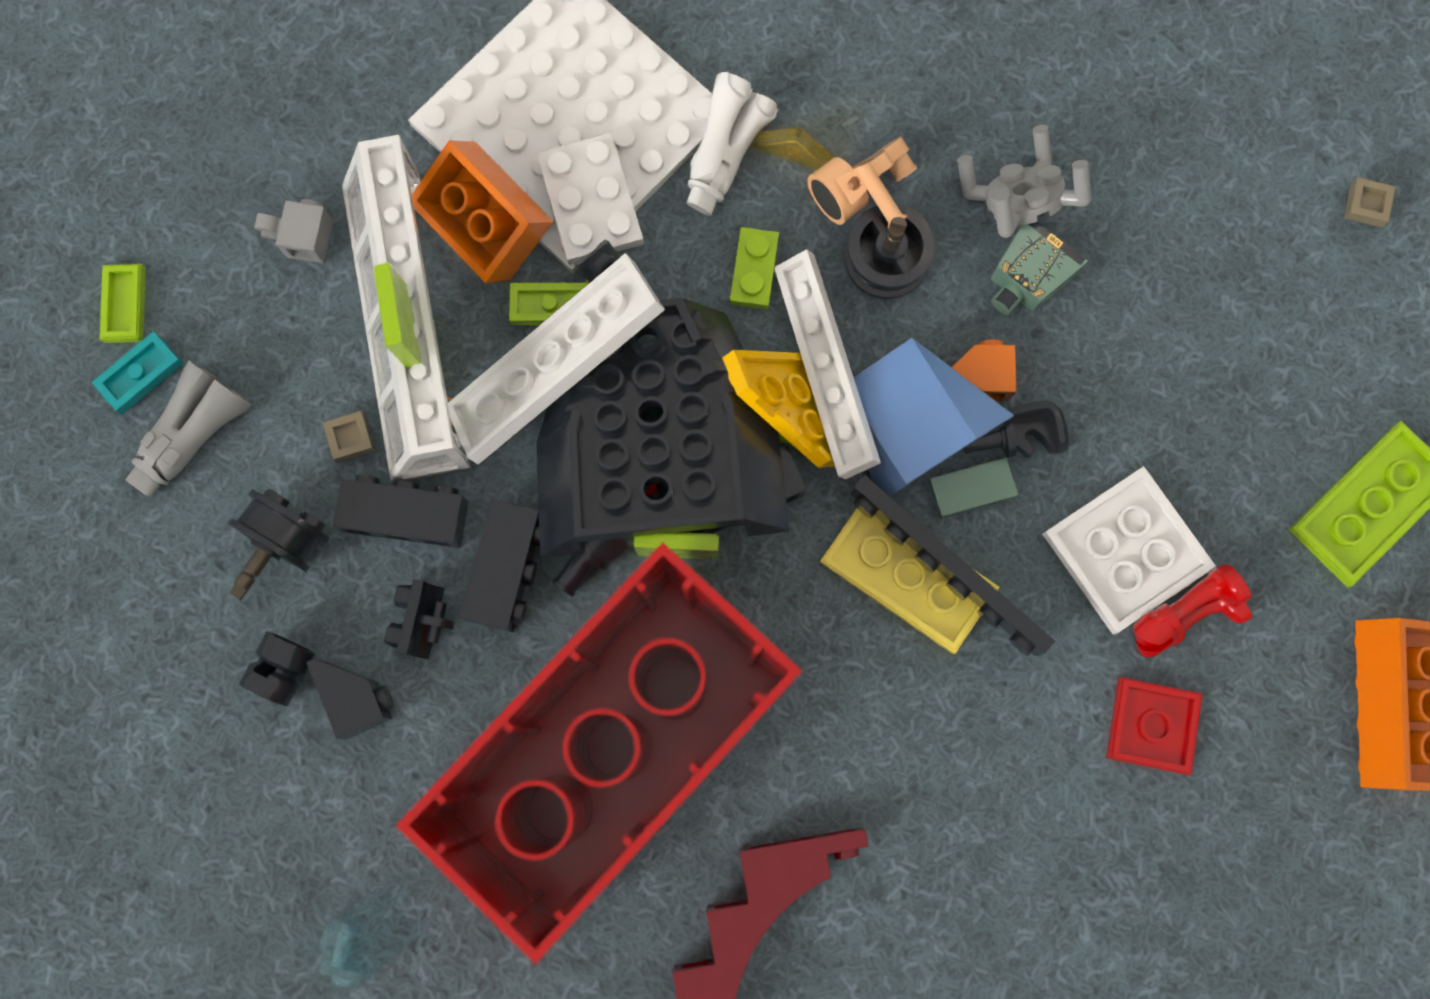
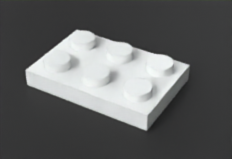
M611 132L536 153L569 265L587 256L605 239L611 243L616 252L644 244Z

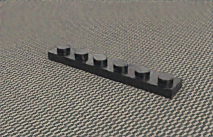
M866 475L856 484L851 492V495L855 498L853 501L855 507L868 518H872L875 515L886 525L884 528L885 533L899 545L907 543L917 552L915 559L924 568L932 573L937 570L949 581L946 583V586L962 600L968 597L979 606L980 609L977 613L988 624L995 628L1000 625L1012 635L1009 641L1015 648L1027 656L1030 653L1038 656L1045 654L1054 644V639Z

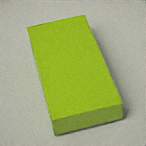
M142 264L102 265L100 341L103 343L141 342L144 338L146 267Z

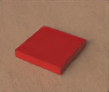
M1119 677L1106 759L1191 776L1203 693Z

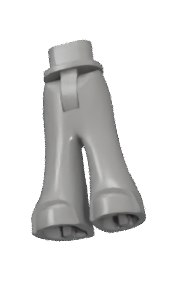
M188 360L164 412L152 429L141 440L136 454L137 458L132 460L135 467L125 480L140 492L152 498L161 484L167 486L170 480L185 468L201 446L217 430L229 421L248 412L253 404L235 390L223 384L222 381L195 362Z

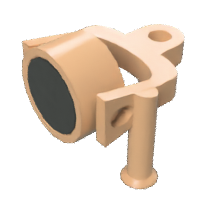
M900 136L853 167L843 159L834 157L810 174L807 181L814 201L821 211L834 223L842 225L866 208L869 204L868 190L888 221L889 228L893 218L902 217L905 219L908 215L901 213L879 176L889 169L894 176V180L897 182L907 177L918 167L916 164L914 165L907 152L910 149L902 136Z

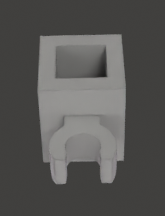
M301 199L299 203L285 200L281 218L258 213L254 229L262 231V237L276 240L275 245L287 258L324 263L334 220L325 207L317 201Z

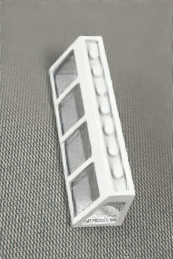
M399 135L358 142L342 184L392 483H395V480L406 481L471 468L470 459L465 453L458 434L453 433L414 212L412 194L421 182L420 174ZM390 262L407 284L415 324L413 323L415 336L419 343L422 361L420 364L412 365L410 369L403 365L385 346L374 276V268L378 264Z

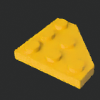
M732 350L725 355L723 361L728 371L729 381L734 387L736 394L818 468L835 467L801 353Z

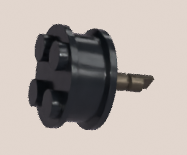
M901 204L896 205L902 214L908 216L905 219L902 217L893 218L889 228L888 221L879 207L874 206L856 219L849 233L844 254L846 271L856 287L875 298L895 299L914 291L924 280L934 257L935 239L930 225L917 211Z
M251 489L248 495L252 500L238 520L230 519L227 523L251 539V544L257 547L244 566V571L240 572L235 579V584L229 594L239 600L244 598L255 582V578L259 576L271 557L278 561L282 558L307 573L310 567L306 562L320 542L327 544L330 539L321 532L326 526L323 522L307 512H301L297 516L286 509L290 502L271 489L265 490L263 494Z

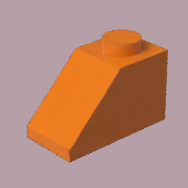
M996 339L981 341L979 345H974L951 367L994 401H1009L1016 393L1015 345H1003V341Z

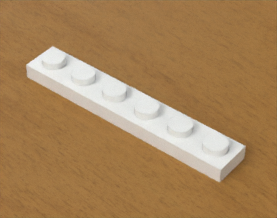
M806 249L774 267L837 474L843 479H848L881 462L815 255Z

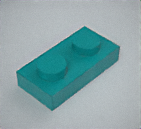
M153 331L91 383L113 409L123 415L184 363L162 337Z

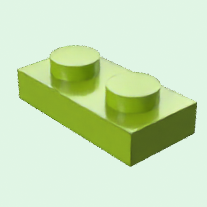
M741 227L730 305L768 310L779 232Z
M510 283L509 321L511 325H541L585 288L588 283Z

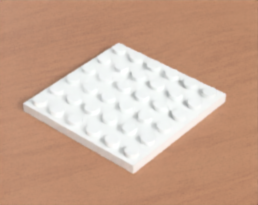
M533 0L408 121L439 152L443 150L449 140L475 141L553 221V224L539 243L574 274L578 268L575 264H568L536 153L611 132L636 212L698 150L707 126L712 93L606 0Z

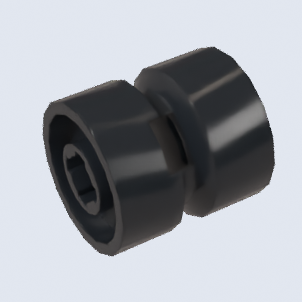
M266 631L255 651L259 659L257 662L249 663L239 685L269 701L289 706L299 687L296 677L307 672L308 665L306 662L314 658L315 652L289 639Z

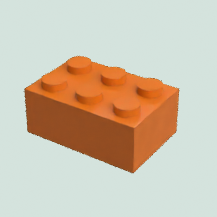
M449 140L412 194L414 209L485 283L511 280L553 224L550 217L475 141Z

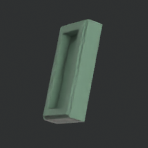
M1007 458L928 480L940 519L1018 496Z

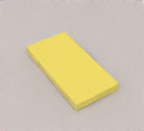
M856 508L819 563L953 655L956 654L980 618V615L977 613L980 607L968 597L962 600L946 586L949 580L939 571L935 570L932 573L924 568L915 559L917 552L907 543L899 545L892 540L884 531L886 525L875 515L872 518H868ZM978 573V574H979L981 577H983L989 584H991L996 590L999 589V586H997L996 584H994L993 582H991L989 579H987L986 577H984L983 575H981L980 573Z

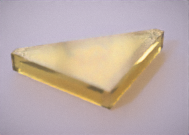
M801 127L760 131L749 145L752 148L815 171L834 158Z

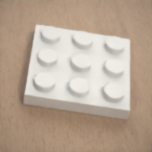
M1144 466L1042 534L1112 634L1119 633L1138 620L1144 613L1153 610L1216 567Z

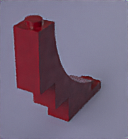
M858 827L740 848L748 899L707 907L706 913L714 959L680 964L673 967L677 999H735L741 977L750 956L768 928L796 899L811 888L831 878L827 854L834 853L835 860L859 856L858 848L869 847L866 830Z

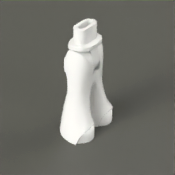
M721 72L716 76L706 130L690 164V178L692 180H688V186L691 188V192L686 203L707 216L712 215L716 202H723L724 195L729 190L749 145L755 136L775 119L778 111L777 105L772 99L758 93H751V84L747 80L729 72Z

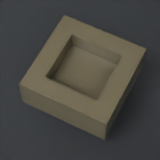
M1357 177L1350 184L1344 219L1382 228L1389 222L1396 186Z
M362 411L323 422L333 460L337 463L376 451L366 415Z

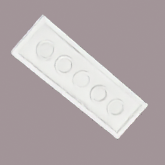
M626 253L448 402L450 419L470 460L480 464L665 310L636 263Z

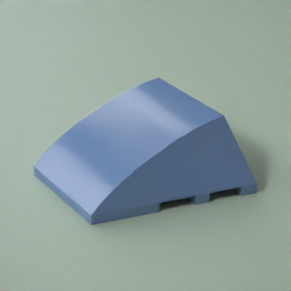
M910 338L854 377L881 462L868 469L872 482L890 497L1014 416L913 338Z

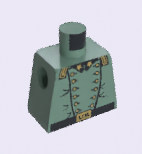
M1039 222L1021 225L991 276V280L1001 287L991 299V303L996 310L1004 315H1010L1019 303L1034 312L1074 279L1088 260Z

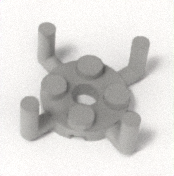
M1038 125L1033 128L1036 157L1034 166L1006 165L1000 169V176L995 178L989 185H977L972 156L963 155L957 159L963 197L967 200L986 201L988 212L992 211L994 213L998 234L1003 238L1012 236L1018 225L1038 222L1037 215L1049 211V216H1052L1063 206L1085 207L1091 202L1088 161L1077 160L1073 162L1074 190H1066L1060 167L1052 165L1049 129L1046 125Z

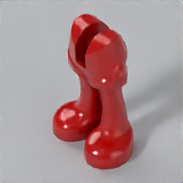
M1222 564L1210 571L1203 580L1173 604L1168 605L1164 603L1157 607L1156 610L1144 613L1133 626L1138 652L1142 656L1149 658L1159 655L1172 646H1177L1184 640L1185 633L1194 624L1214 613H1223L1230 621L1236 624H1243L1251 620L1252 614L1246 602L1252 597L1241 575L1229 564Z

